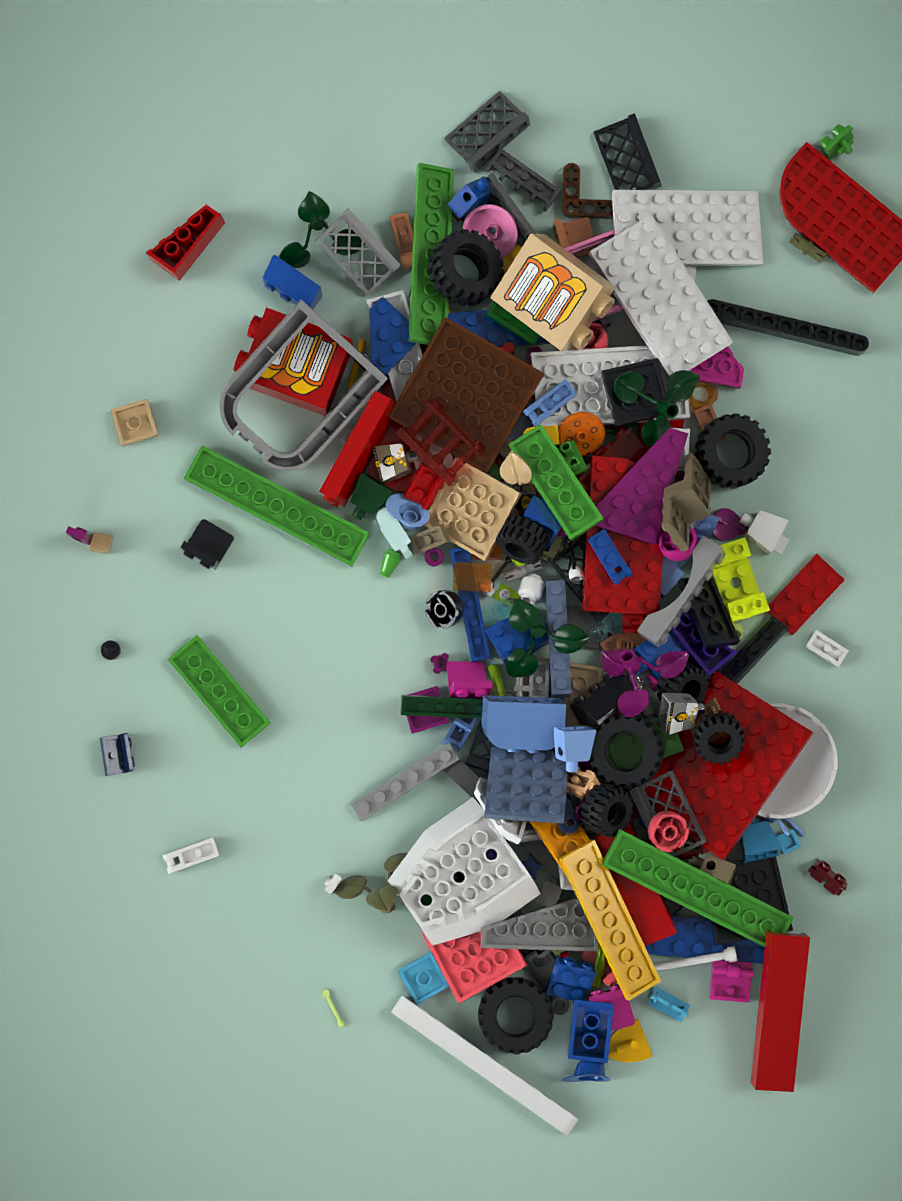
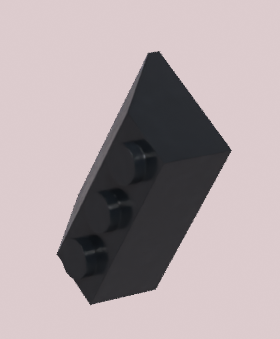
M605 674L602 677V681L589 686V691L576 696L574 702L569 706L580 725H600L619 710L617 705L619 697L626 691H634L633 683L623 674L617 677Z

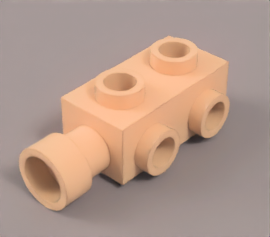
M578 767L577 772H568L566 794L569 792L583 799L589 794L591 789H594L596 785L601 783L596 778L597 775L590 770L582 772Z

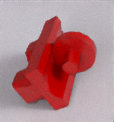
M622 614V634L638 633L637 630L647 615Z

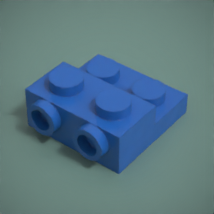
M557 956L545 988V993L572 1001L574 999L584 1000L588 989H591L597 974L594 965L587 961L579 962L570 957L562 958Z

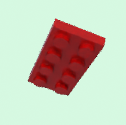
M816 554L768 605L770 611L767 613L786 625L787 631L794 635L845 579Z

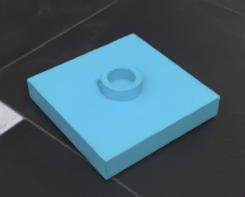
M432 952L397 970L416 1005L450 987Z

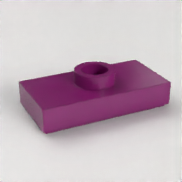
M70 526L66 530V534L72 539L90 545L92 538L87 534V530L80 527L75 529Z

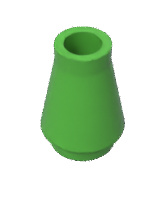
M387 549V552H384L379 574L390 578L402 560L400 559L402 554Z

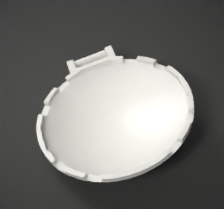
M771 703V706L813 732L810 740L757 814L772 819H787L812 810L827 796L836 777L838 757L836 746L829 730L812 713L801 707L798 708L785 703Z

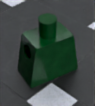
M363 471L350 500L351 503L356 505L352 516L362 520L366 512L374 515L394 490Z

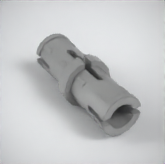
M539 559L535 564H525L506 572L504 571L503 574L506 577V582L509 583L543 570Z

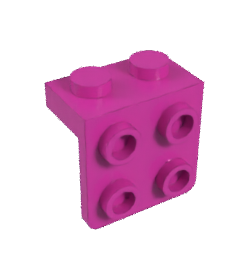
M450 661L447 663L446 669L450 697L483 698V695L490 694L492 681H486L485 665L483 662Z
M619 984L610 986V990L604 992L602 989L592 991L591 995L587 996L588 1001L614 1003L611 1031L634 1025L635 1020L630 1002L625 999Z

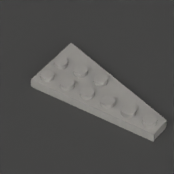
M578 898L481 927L480 948L598 951V940Z

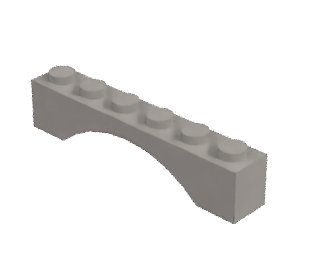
M705 536L701 538L692 551V572L685 589L669 606L647 615L637 630L640 636L658 648L661 644L666 643L670 630L677 627L682 613H686L691 607V600L694 596L697 597L701 593L705 580L708 581L712 577L714 567L720 565L723 561L725 552L721 546Z

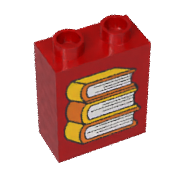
M266 307L262 318L256 315L253 316L248 328L247 337L254 340L249 352L240 350L234 364V372L241 367L283 320L286 314ZM307 323L249 389L325 416L331 408L351 355L319 326ZM341 335L353 346L352 338Z

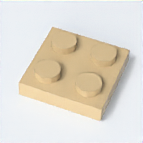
M148 399L111 409L122 447L159 436Z

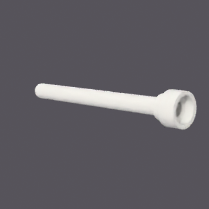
M730 946L719 953L653 965L656 971L719 960L731 963L737 962L738 959L735 946Z

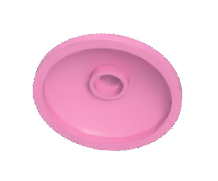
M494 204L481 205L468 214L463 224V229H468L469 232L472 230L478 231L479 235L484 234L488 237L487 240L493 241L496 250L499 249L501 253L500 259L509 255L517 243L518 228L515 219L501 206ZM491 228L496 229V234L491 232Z

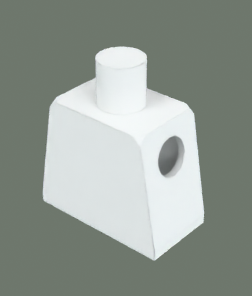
M761 510L757 512L755 518L744 513L739 523L748 527L745 537L768 555L774 549L789 522L787 519Z

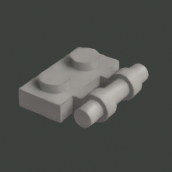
M538 661L537 670L529 676V686L523 685L524 677H516V685L513 688L515 696L523 697V692H529V697L548 698L549 661Z

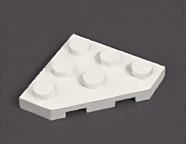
M481 777L477 782L474 795L485 810L488 781ZM490 819L501 836L519 844L527 821Z

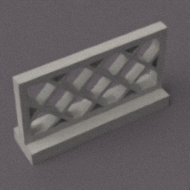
M348 208L316 239L320 246L367 296L394 270L401 266ZM342 220L348 224V233H337V225ZM327 235H335L334 246H326L322 240ZM337 236H348V247H337ZM359 236L361 238V247H350V237ZM337 249H348L347 260H339L337 258ZM350 249L361 250V261L350 260ZM363 250H372L374 252V261H363ZM350 263H361L360 274H352L350 272ZM363 263L374 264L373 274H363ZM376 264H385L389 270L384 275H376ZM363 277H373V285L368 290L362 285Z

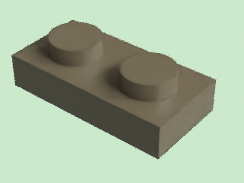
M443 523L409 537L415 555L450 541Z

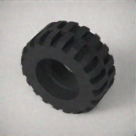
M462 229L460 232H452L434 248L433 253L429 257L428 272H431L429 275L430 281L434 282V289L441 292L440 296L444 299L448 298L452 304L458 302L459 306H466L467 304L473 306L483 302L495 291L502 280L501 277L504 275V269L501 268L504 266L503 259L499 257L501 255L499 249L496 250L494 242L487 240L488 237L484 234L479 235L478 231L472 230L469 232L468 229ZM454 255L465 256L475 264L479 274L478 281H469L456 271L453 263Z
M737 413L732 415L726 414L707 424L704 430L699 433L698 441L695 442L694 447L697 449V452L694 453V456L711 479L712 484H719L721 488H738L758 479V476L764 473V468L770 461L768 456L771 455V448H768V444H770L769 438L764 436V433H766L765 429L758 427L759 422L756 420L751 421L747 415L740 416ZM726 434L739 436L747 445L748 459L740 468L732 469L725 466L717 455V442Z
M623 714L609 717L595 729L596 734L590 756V764L594 768L596 775L603 779L605 783L617 788L629 789L645 784L656 775L662 765L664 744L659 731L650 721L639 715L625 717ZM619 733H633L644 744V758L635 768H618L609 758V743Z
M508 977L490 986L484 996H482L478 1009L481 1032L494 1048L504 1053L520 1055V1053L531 1052L534 1048L537 1049L547 1039L553 1026L554 1016L551 1001L544 990L531 980L522 977ZM507 998H524L533 1008V1023L527 1031L521 1034H510L504 1031L498 1023V1008Z

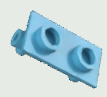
M655 986L647 1001L648 1005L679 1022H682L689 1012L690 1005L657 986Z

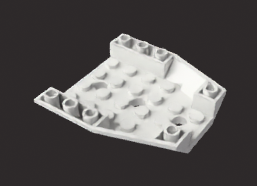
M473 797L426 829L388 879L389 884L398 889V897L401 898L432 946L481 932V927L505 920L541 894L505 838L499 834L490 818H485V810ZM487 850H495L497 858L494 860L487 859ZM456 872H462L465 879L463 882L457 883L454 881L453 875ZM423 895L431 896L432 903L429 906L422 905L420 899Z

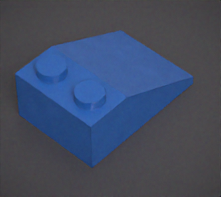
M533 496L523 517L534 521L546 531L549 543L544 551L548 552L561 525L544 499Z
M509 618L503 619L485 629L488 640L505 666L507 658L513 650L522 648L527 652L531 639L530 628L526 631H517L511 627ZM547 633L540 638H534L531 654L549 644Z
M574 999L567 1053L568 1059L608 1063L614 1003Z

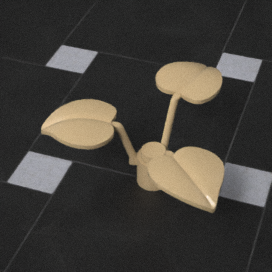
M510 451L500 467L501 477L509 484L518 483L522 485V491H537V497H541L531 481L532 471L528 464L514 451ZM514 508L510 517L520 516L519 511Z

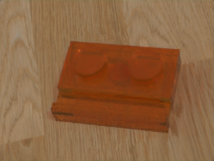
M454 562L453 591L491 592L492 564Z

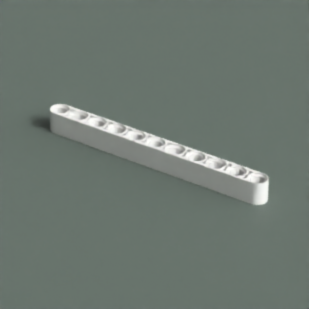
M402 995L391 1012L565 1135H569L579 1120L571 1112L407 997Z

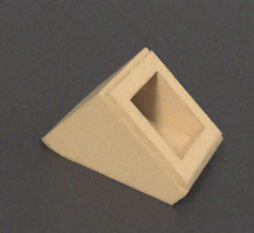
M94 532L89 550L110 554L113 535Z

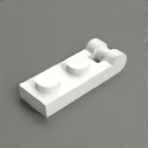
M213 837L165 854L163 859L167 862L168 874L216 858L220 856ZM179 857L181 864L176 865L174 858Z

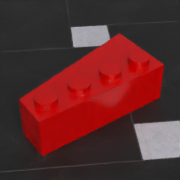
M206 204L189 217L185 224L174 229L170 236L166 239L163 238L156 247L149 249L146 254L152 262L180 281L223 227L225 221L220 213Z

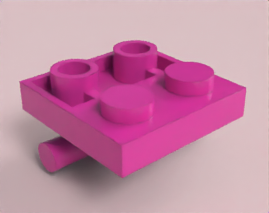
M725 960L712 962L709 999L750 1003L751 977H753L752 963H730Z

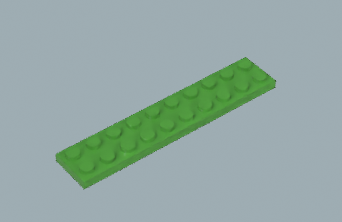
M420 162L416 168L408 342L429 345L444 317L448 318L449 299H444L440 296L441 292L434 289L433 286L435 284L430 281L429 275L431 272H428V265L430 264L429 257L433 253L434 248L447 235L452 233L453 210L448 206V203L453 199L454 169Z
M201 446L184 477V480L353 567L370 535L366 530L204 446Z
M621 829L618 830L602 863L603 866L765 947L766 931L786 933L794 918Z

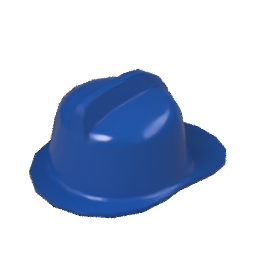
M580 1060L576 1066L574 1076L565 1077L562 1080L564 1082L610 1081V1078L605 1076L604 1063Z

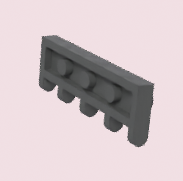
M501 148L485 168L489 172L493 167L502 173L499 177L500 181L507 177L517 185L514 188L516 192L522 187L532 194L529 199L530 202H533L535 198L546 204L543 207L545 212H547L561 193L559 188Z

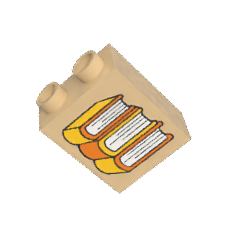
M531 233L490 298L560 351L575 350V348L582 350L593 336L594 332L589 327L596 316L603 318L612 308L615 300L610 295L616 286L545 234Z

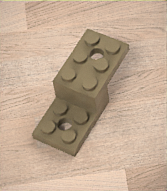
M693 453L685 455L684 480L665 487L664 497H662L664 503L662 509V528L665 532L669 533L673 544L678 546L682 552L689 549V524L710 516L711 479Z

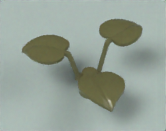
M398 853L386 860L384 868L386 871H389L388 879L408 853ZM361 875L350 876L344 879L335 889L334 893L343 899H353L359 896L363 889L369 893L366 897L367 904L384 914L390 913L395 909L394 902L398 897V889L390 885L389 882L387 886L371 891L365 885L367 883L366 877Z

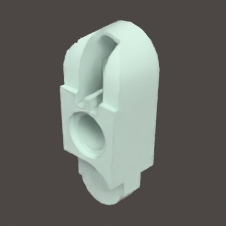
M386 505L381 507L377 512V522L381 533L395 552L400 550L404 558L408 560L413 557L407 546L411 540L399 521L389 514Z

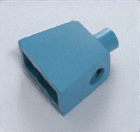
M755 817L740 838L744 863L780 855L781 844L767 821L758 823Z

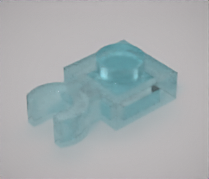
M504 596L491 609L494 615L487 616L484 619V623L492 620L496 624L503 619L509 618L513 604Z
M609 613L598 622L599 627L591 630V634L599 632L600 637L596 641H603L607 636H613L622 628V621L616 613Z

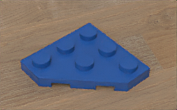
M382 296L369 309L371 362L386 376L417 343L408 342L409 320Z

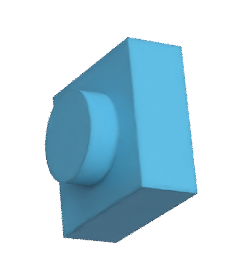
M794 829L788 831L790 833L789 836L785 833L776 836L781 844L783 855L802 847Z

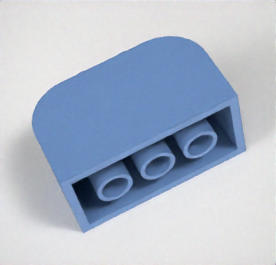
M483 695L481 724L483 732L493 745L498 748L507 749L508 752H519V749L527 750L528 753H538L539 750L555 748L554 727H565L566 703L560 698Z

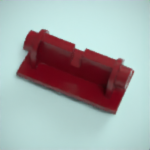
M817 858L815 865L808 869L810 876L819 883L824 879L827 880L824 887L833 895L839 896L843 890H846L848 883L844 876L832 871L831 866L827 862L820 861Z

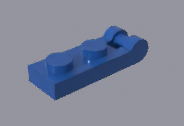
M605 529L600 530L587 539L615 585L621 583L623 578L633 575ZM617 566H619L621 569V571L618 573H616L614 570V568H616Z

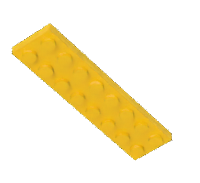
M590 840L559 858L625 999L630 1001L661 982L609 869L602 865L604 859L595 840Z

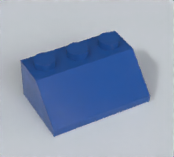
M273 255L263 275L264 286L271 292H274V290L278 292L280 297L288 303L291 301L296 305L302 299L310 308L314 309L323 297L321 286L276 255Z

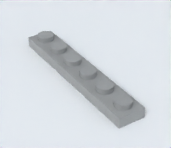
M448 743L351 805L362 821L454 764L460 758L452 745Z

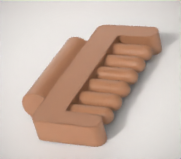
M619 633L616 638L615 649H625L626 643V649L633 650L634 645L635 647L638 646L645 638L640 636L639 633Z

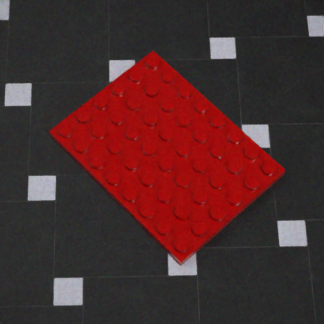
M716 671L707 685L708 692H706L705 700L703 699L702 703L705 704L716 698L723 714L729 712L731 717L734 715L737 718L745 737V746H742V753L738 752L739 757L737 759L733 757L731 763L725 761L724 765H720L719 762H716V765L711 764V760L706 762L698 754L690 728L679 731L677 733L684 750L663 758L658 772L649 781L671 770L674 771L708 841L700 846L716 857L725 860L810 740L813 732ZM720 738L713 742V744H721L727 739ZM668 776L664 778L662 787L671 790L673 782L671 777ZM653 786L644 788L648 796L655 797L657 788ZM660 789L658 800L667 803L670 793ZM673 794L670 804L680 808L682 800L679 796ZM656 803L654 808L656 814L665 811L666 806ZM670 807L668 809V811H672L677 814L679 812L678 810L672 809ZM682 812L681 817L685 819L686 824L689 826L691 819L688 814ZM690 830L688 838L694 842L700 841L698 833Z

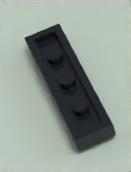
M772 616L722 669V674L738 684L788 630L787 626Z

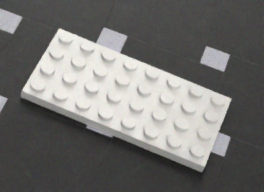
M612 191L614 236L652 214L684 266L763 265L758 191Z
M652 214L588 253L603 278L616 286L613 290L614 295L654 358H657L658 364L667 378L676 371L691 370L733 343Z
M647 346L531 353V366L545 373L534 392L535 402L565 379L577 392V396L540 424L542 426L558 425L559 428L561 422L566 417L576 412L593 413L601 419L603 425L614 424L601 371L655 359ZM660 367V371H661V375H662V378H663L664 386H665V389H666L667 397H668V400L670 401L669 396H668V392H669L670 390H669V389L667 388V386H666V382H667L668 378H667V376L665 375V373L663 372V370H662L661 367ZM688 399L683 402L676 401L679 412L676 417L668 418V420L689 419ZM539 408L535 410L538 416L542 414Z

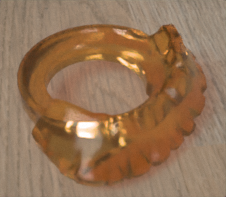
M697 382L695 388H705L708 391L709 398L701 402L695 399L692 394L689 399L691 400L690 405L694 410L710 403L711 405L714 404L718 397L716 386H710L706 382Z

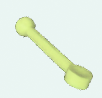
M324 990L322 996L327 999L338 1021V1026L340 1028L344 1027L345 1021L341 1020L330 998V991Z

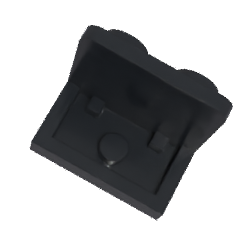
M202 519L189 541H184L180 548L184 551L183 555L192 560L195 557L200 560L199 564L207 569L212 567L216 570L234 541V537L206 519Z

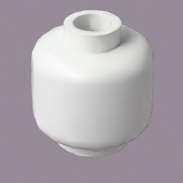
M536 574L525 576L518 590L521 600L531 604L539 602L545 591V583Z

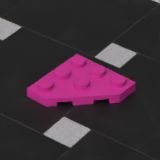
M728 346L689 370L700 375L699 382L740 389L742 386L744 368L738 363Z

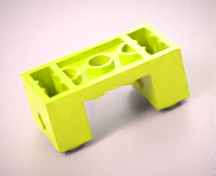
M746 538L719 545L723 548L725 557L720 565L714 567L712 576L732 623L742 622L766 614L770 609L764 592H759L748 560L751 553ZM732 578L740 580L741 585L739 588L731 586L730 581Z

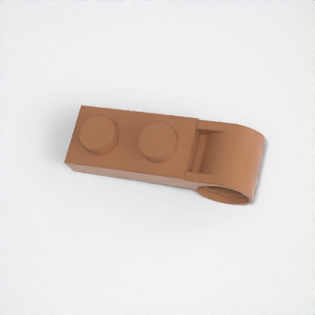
M408 212L389 216L403 270H408L412 268L413 229Z

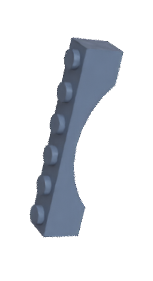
M565 580L545 582L547 624L554 636H556L557 628L563 624H568ZM548 635L551 698H570L572 693L569 653L557 651L554 646L556 640L551 639Z

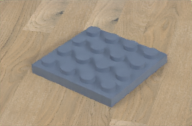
M491 747L485 818L564 824L568 777L566 762L557 759L555 751L539 750L538 753H528L527 750L519 749V752H508L507 749Z

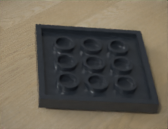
M776 856L749 863H744L743 860L730 862L736 865V872L730 885L789 914ZM713 867L707 868L708 870H714ZM710 920L716 946L749 940ZM792 923L790 924L787 932L793 931Z

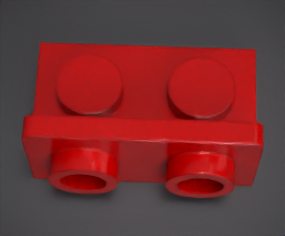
M421 462L404 492V497L421 504L422 508L427 510L429 505L431 506L434 503L437 491L441 490L445 480L442 471Z

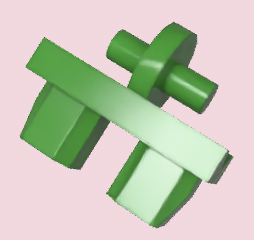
M838 124L832 131V134L835 136L833 140L826 136L820 141V146L825 151L826 158L829 160L837 153L839 155L843 153L849 155L852 153L851 145L854 143L852 140L854 136L851 132L853 128L850 125L843 127Z
M574 440L567 441L557 448L575 476L588 471Z

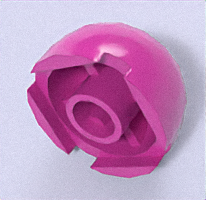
M689 528V549L682 552L678 546L673 544L669 533L661 530L658 536L660 551L671 561H685L693 555L692 551L697 545L696 531Z

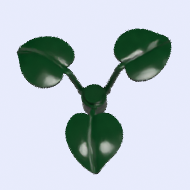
M308 191L305 199L298 207L299 218L304 222L310 223L304 246L302 247L298 242L290 243L283 248L279 255L280 259L293 268L303 267L310 261V252L305 249L308 247L311 230L319 231L323 227L326 230L329 228L325 219L330 215V208L315 193ZM348 229L341 230L339 233H348ZM330 235L331 239L335 242V236ZM337 236V247H348V236ZM351 236L350 247H361V238L359 236ZM337 249V253L347 255L348 249ZM350 249V255L355 254L360 250Z
M679 370L672 373L666 382V386L670 390L668 392L670 401L662 400L660 402L640 392L644 387V379L641 374L630 371L617 377L614 383V390L622 402L632 404L639 395L658 405V411L662 415L657 416L656 420L649 419L646 421L641 430V437L650 448L668 428H671L668 418L676 417L679 412L676 401L683 402L690 398L700 379V375L688 370Z
M515 598L509 614V623L517 631H526L530 628L531 639L527 652L522 648H517L509 654L506 661L507 673L511 677H526L532 675L537 670L538 659L531 654L535 637L540 638L547 633L551 639L556 640L554 644L555 649L561 653L568 654L580 650L587 643L589 635L576 625L563 624L557 628L556 636H554L549 627L545 626V620L542 618V614L537 607L527 601Z

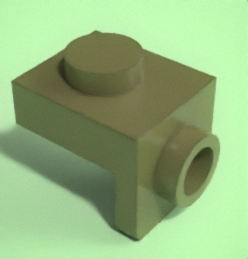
M556 536L549 552L544 551L540 559L549 562L557 554H561L565 546L562 544L563 538Z

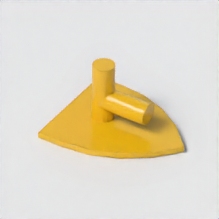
M639 1019L635 1020L634 1025L618 1029L610 1038L609 1058L621 1062H638L653 1057Z

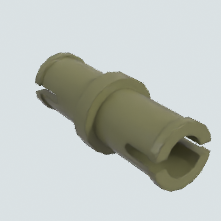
M797 233L789 241L790 244L803 251L802 254L809 255L819 263L827 255L826 252L814 246L812 241L808 242Z

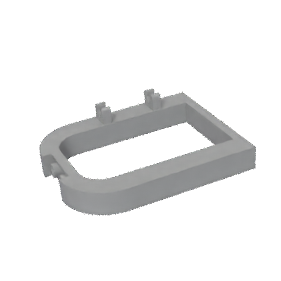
M300 299L227 381L220 396V415L223 424L232 436L239 431L238 435L244 441L250 440L254 444L253 448L259 454H265L261 458L263 463L277 470H298L309 465L319 456L372 397L374 391H377L388 378ZM312 319L367 370L295 449L281 452L270 447L241 421L237 414V404L247 390Z

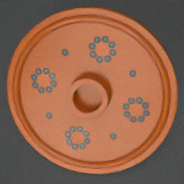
M576 412L569 415L561 422L558 428L559 445L574 440L582 456L589 452L593 453L601 446L605 437V428L601 419L590 412Z

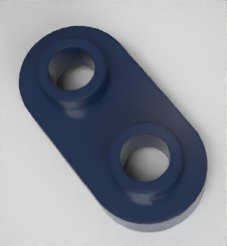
M566 797L564 824L557 823L562 833L570 835L578 829L579 820L570 800ZM567 820L572 822V826L567 825Z

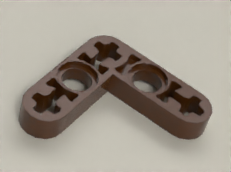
M568 163L563 170L562 212L564 216L568 218L589 217V219L613 218V210L610 213H607L606 210H600V214H597L598 205H601L600 209H606V206H610V209H613L611 200L580 199V168L575 163ZM571 168L574 172H577L573 175V181H569L570 173H567ZM573 186L576 188V193L569 195L566 192V188ZM579 204H582L581 213H578L579 209H573V212H569V209H566L569 205H572L573 208H579ZM589 204L595 208V211L590 214L584 210V207Z

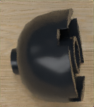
M450 590L435 591L426 600L427 610H425L429 622L434 627L450 628L461 620L464 605L462 599L455 592Z

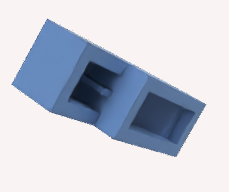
M456 718L442 744L450 743L454 750L459 753L478 719Z

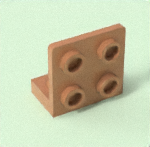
M589 217L562 223L561 218L553 221L552 227L557 244L563 248L595 237ZM596 247L579 252L573 256L576 258L587 256Z

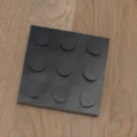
M657 358L601 371L615 427L653 419L662 415L658 411V405L638 395L634 403L627 404L617 397L614 390V383L618 376L634 371L641 374L644 379V387L640 392L658 402L668 400Z

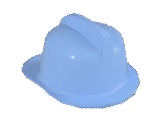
M403 494L391 495L386 501L387 511L399 521L404 529H418L429 520V511L423 509L421 504L405 498Z

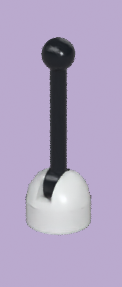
M567 536L565 542L568 543L573 566L569 570V579L572 582L584 579V571L581 567L576 566L572 541Z
M507 556L504 564L492 580L484 581L478 589L487 597L492 596L495 591L494 582L505 567L512 562V559Z

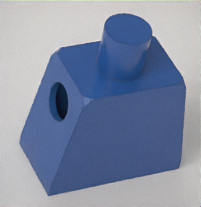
M482 176L475 181L467 183L448 203V206L459 219L467 216L475 208L485 204L492 194V190L489 187L491 184L490 180Z

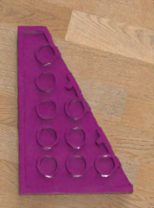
M673 428L667 429L660 439L653 444L596 505V508L604 518L596 527L653 545L656 544L663 520L662 509L664 503L662 497H664V488L674 483L688 433Z

